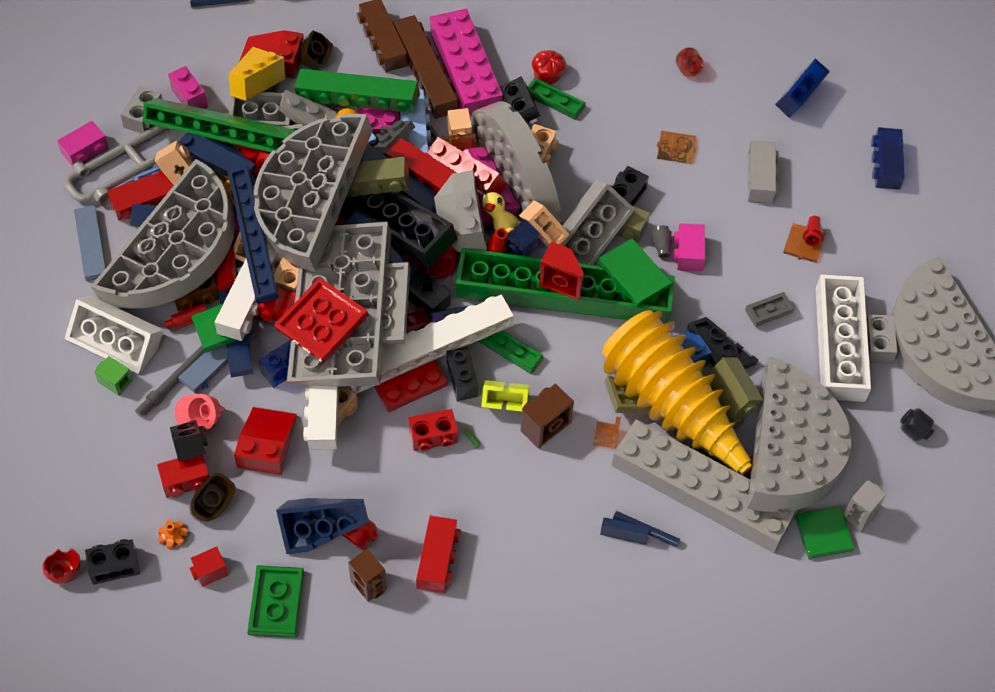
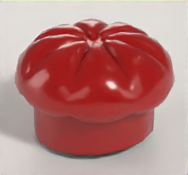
M554 50L538 52L531 62L534 77L549 85L556 83L567 67L564 57Z
M451 246L431 268L421 263L420 265L434 279L444 278L454 271L457 252Z
M369 520L368 523L346 534H342V536L364 551L371 540L376 541L378 539L379 530L375 523Z

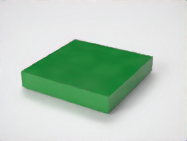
M223 304L191 316L205 353L237 341L236 339L217 334L215 320Z
M841 507L796 514L795 520L808 559L852 552L854 550Z

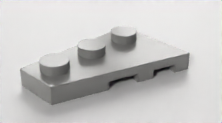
M287 90L282 95L279 111L295 123L303 124L304 126L326 117L328 120L334 119L338 113L335 110Z

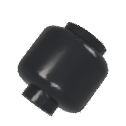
M920 408L909 409L899 421L902 423L901 430L914 441L927 440L934 432V429H932L934 420Z

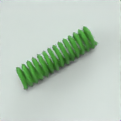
M468 428L465 429L463 433L474 444V447L478 448L480 443Z

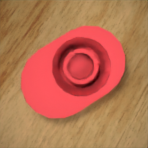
M206 394L187 395L180 398L176 403L175 418L178 424L196 420L198 427L203 426L204 430H207L219 421L221 412L225 410V407L220 406L218 400L213 396Z

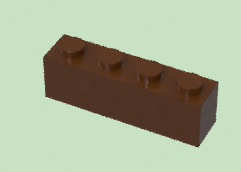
M371 0L359 4L357 19L359 24L364 26L365 37L370 39L371 50L373 52L376 51L379 66H383L385 73L407 67V52L382 0Z

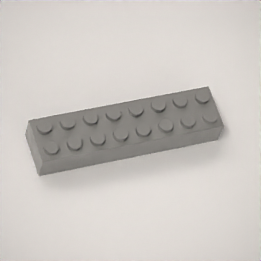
M637 419L613 455L612 466L772 553H775L797 510L790 511V509H779L778 512L747 509L750 479Z

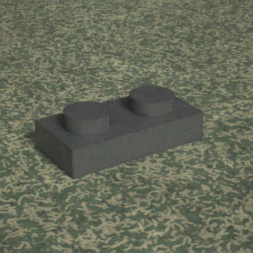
M785 292L747 305L745 311L754 326L757 327L793 313L794 307Z

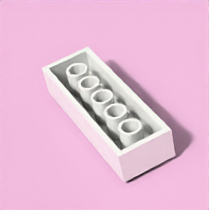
M820 275L816 286L820 383L836 400L866 402L871 390L864 278Z

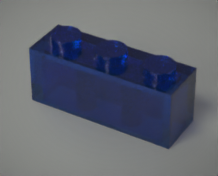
M815 58L800 73L775 105L790 118L802 107L830 71Z
M878 127L876 135H872L871 147H874L871 162L875 163L872 171V179H875V188L900 190L905 178L902 129Z

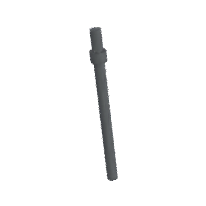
M202 345L155 391L152 390L146 396V400L135 410L138 416L142 417L152 406H156L162 400L161 397L179 380L178 377L205 353Z

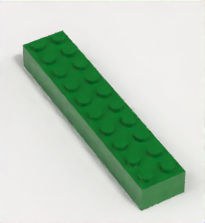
M462 248L455 283L456 298L485 301L489 297H497L502 294L505 302L509 305L629 320L647 310H652L653 312L662 311L663 315L660 320L663 324L670 321L675 276L666 275L672 282V286L636 307L601 266L579 263L584 276L581 298L578 301L539 286L540 267L543 258Z

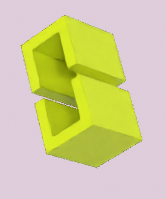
M485 380L482 407L502 409L503 402L508 401L506 410L522 411L523 406L528 402L530 385L510 383L509 387H505V382Z

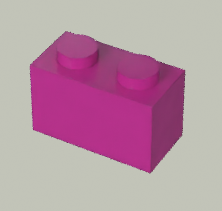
M186 66L168 74L171 90L182 104L203 109L208 108L204 89Z
M93 121L57 140L61 154L72 167L77 161L86 163L89 159L109 149L105 134Z
M679 223L678 232L674 231L673 244H677V249H674L673 261H677V270L703 271L705 262V225Z

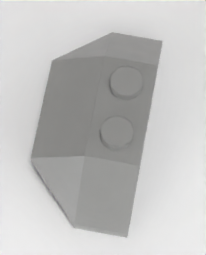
M474 170L453 173L434 197L437 215L453 223L457 240L452 244L455 250L460 253L462 248L488 251Z

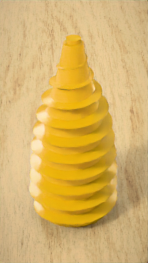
M647 310L625 322L613 333L602 349V355L606 358L604 372L608 375L615 374L614 383L617 386L627 385L625 393L628 398L639 396L637 400V407L639 409L652 407L649 418L653 421L664 419L662 424L664 431L678 429L676 435L678 441L691 438L694 449L705 448L709 451L710 456H717L737 473L740 472L743 475L752 467L751 459L733 429L735 423H730L726 415L731 405L721 406L719 398L724 391L723 389L712 390L710 384L714 380L715 374L703 376L701 371L706 361L701 360L694 363L692 360L696 347H690L685 350L682 347L686 334L674 337L672 333L676 327V322L672 321L663 324L660 320L663 315L662 311L653 312L652 310Z

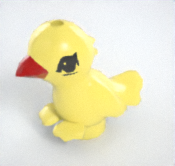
M495 192L486 194L482 200V206L493 218L495 231L499 228L505 229L508 233L507 239L517 236L516 227L523 226V223L516 216L504 210L505 201L500 194Z

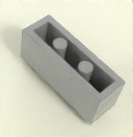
M751 140L748 151V202L773 203L774 196H778L779 183H776V179L779 176V167H776V163H778L779 151H776V142Z

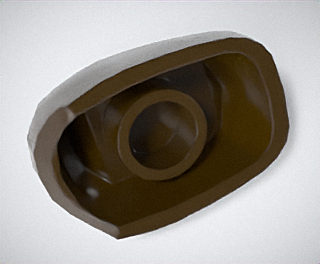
M312 30L303 41L300 53L301 63L311 70H318L323 67L331 55L333 43L323 34Z
M222 473L211 475L194 494L189 506L190 514L199 522H209L216 519L232 500L236 491L235 484Z

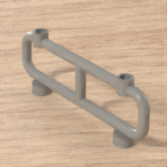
M154 126L87 164L77 161L72 167L74 171L69 173L64 179L65 189L76 201L88 202L95 199L99 205L108 204L110 201L107 190L113 189L156 164V155L144 161L133 147L169 128ZM124 152L137 164L135 167L85 194L79 193L72 184L75 179L87 177L90 171Z

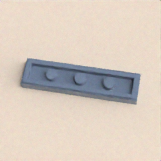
M95 205L74 209L86 281L97 279L106 269Z
M253 329L247 334L248 343L256 337V332ZM226 345L200 356L178 377L179 382L196 393L203 387L204 383L208 382L228 363Z

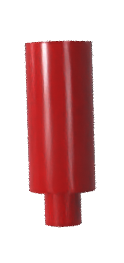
M204 303L170 315L171 319L164 321L166 329L175 327L178 330L194 324L191 316L206 311Z

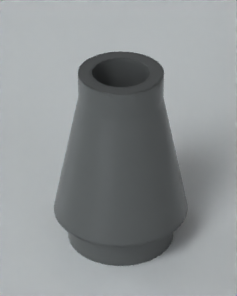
M656 226L652 229L651 237L658 257L667 258L671 255L672 232L668 226Z

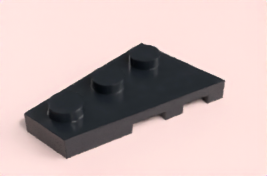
M708 317L688 324V331L700 335L712 352L709 362L713 367L723 357H738L744 369L757 364L758 359L752 355L750 357L743 351L744 347L738 342L736 344L726 337V332Z

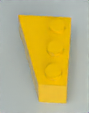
M252 47L229 72L230 95L247 101L285 79L284 57L276 55L274 52H267Z

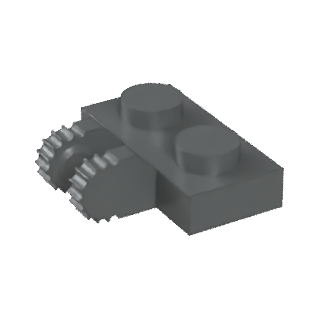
M399 120L392 125V129L389 126H382L379 130L380 134H374L377 140L374 148L381 153H387L400 138L405 139L415 128V125L412 121Z

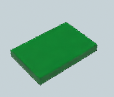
M633 238L598 258L599 265L636 307L672 286L670 279Z
M256 566L248 635L296 638L304 568Z

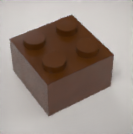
M556 383L550 388H544L535 400H530L523 406L520 431L538 449L541 448L571 423L574 400Z

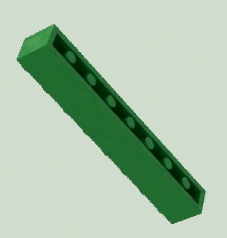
M159 98L143 103L144 123L267 152L276 151L283 144L282 141L296 131L286 127Z

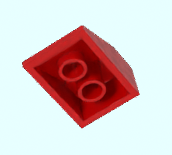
M282 30L250 36L246 41L240 60L252 47L267 52H274L276 55L284 57L285 77L295 79L301 62L300 53L304 41L303 33Z
M253 407L239 435L234 458L237 468L282 475L297 414Z

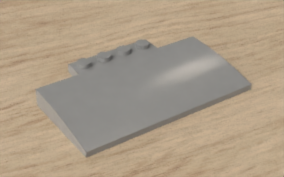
M388 222L334 226L316 272L301 267L298 268L295 302L320 277L365 308L369 316L324 364L291 341L287 376L288 384L309 386L381 385L383 345L406 343L410 280L409 262L389 263L391 229Z

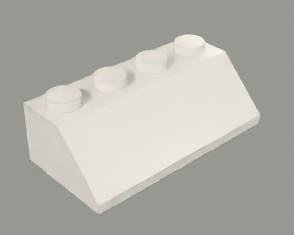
M86 296L76 299L65 339L104 358L110 356L131 371L140 374L158 350L164 330L93 296Z

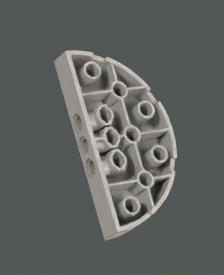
M504 101L475 110L470 117L472 136L476 140L477 147H485L501 176L508 183L507 186L520 206L518 212L521 214L533 201L544 205L562 225L563 221L559 219L557 211L561 210L559 199L547 162L542 163L539 153L542 150L522 116L517 111L512 112V106ZM521 218L523 225L529 228L532 240L537 242L540 248H544L546 245Z
M342 114L340 118L330 120L326 117L301 127L282 141L283 144L276 151L273 150L269 154L259 171L254 188V210L258 222L276 252L298 267L315 272L318 268L373 131L366 114Z
M195 159L91 285L99 300L123 308H148L162 305L195 290L218 269L231 247L236 222L232 202L214 171Z
M937 257L917 268L906 279L891 311V315H894L896 333V358L912 381L917 385L920 384L929 391V395L939 401L967 411L979 412L983 410L995 413V344L940 257Z
M769 357L761 377L760 395L764 400L758 405L747 509L765 512H778L779 509L794 511L821 500L836 484L850 455L851 431L841 406L821 383L795 366Z

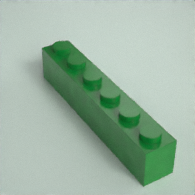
M300 69L294 86L296 95L313 102L380 109L383 111H399L402 113H415L420 97L417 81Z

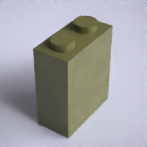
M723 357L705 376L715 374V378L710 386L713 391L724 390L719 398L721 406L731 405L726 415L730 423H735L733 428H737L744 423V419L749 414L754 413L758 409L757 406L764 399L738 357Z

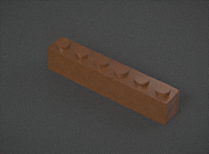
M415 15L393 21V25L407 52V63L418 82L420 90L424 91V98H428V106L434 118L447 116L448 110L457 109V104L460 103L457 92H453L451 80L449 77L446 78L444 66L442 63L439 64L437 52L435 49L432 50L430 38L428 35L425 36L422 23L418 22Z

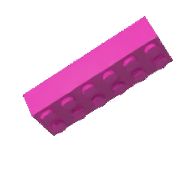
M467 8L430 16V34L446 75L451 80L452 90L457 92L459 96V108H468L469 116L471 117L475 110L502 101V92Z

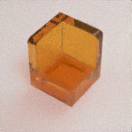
M616 416L615 424L597 421L593 445L615 449L621 417Z

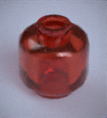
M692 47L682 49L675 59L678 69L687 77L697 75L704 66L703 58Z

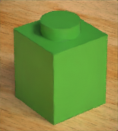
M110 356L100 362L94 371L98 383L118 396L133 381L130 369Z

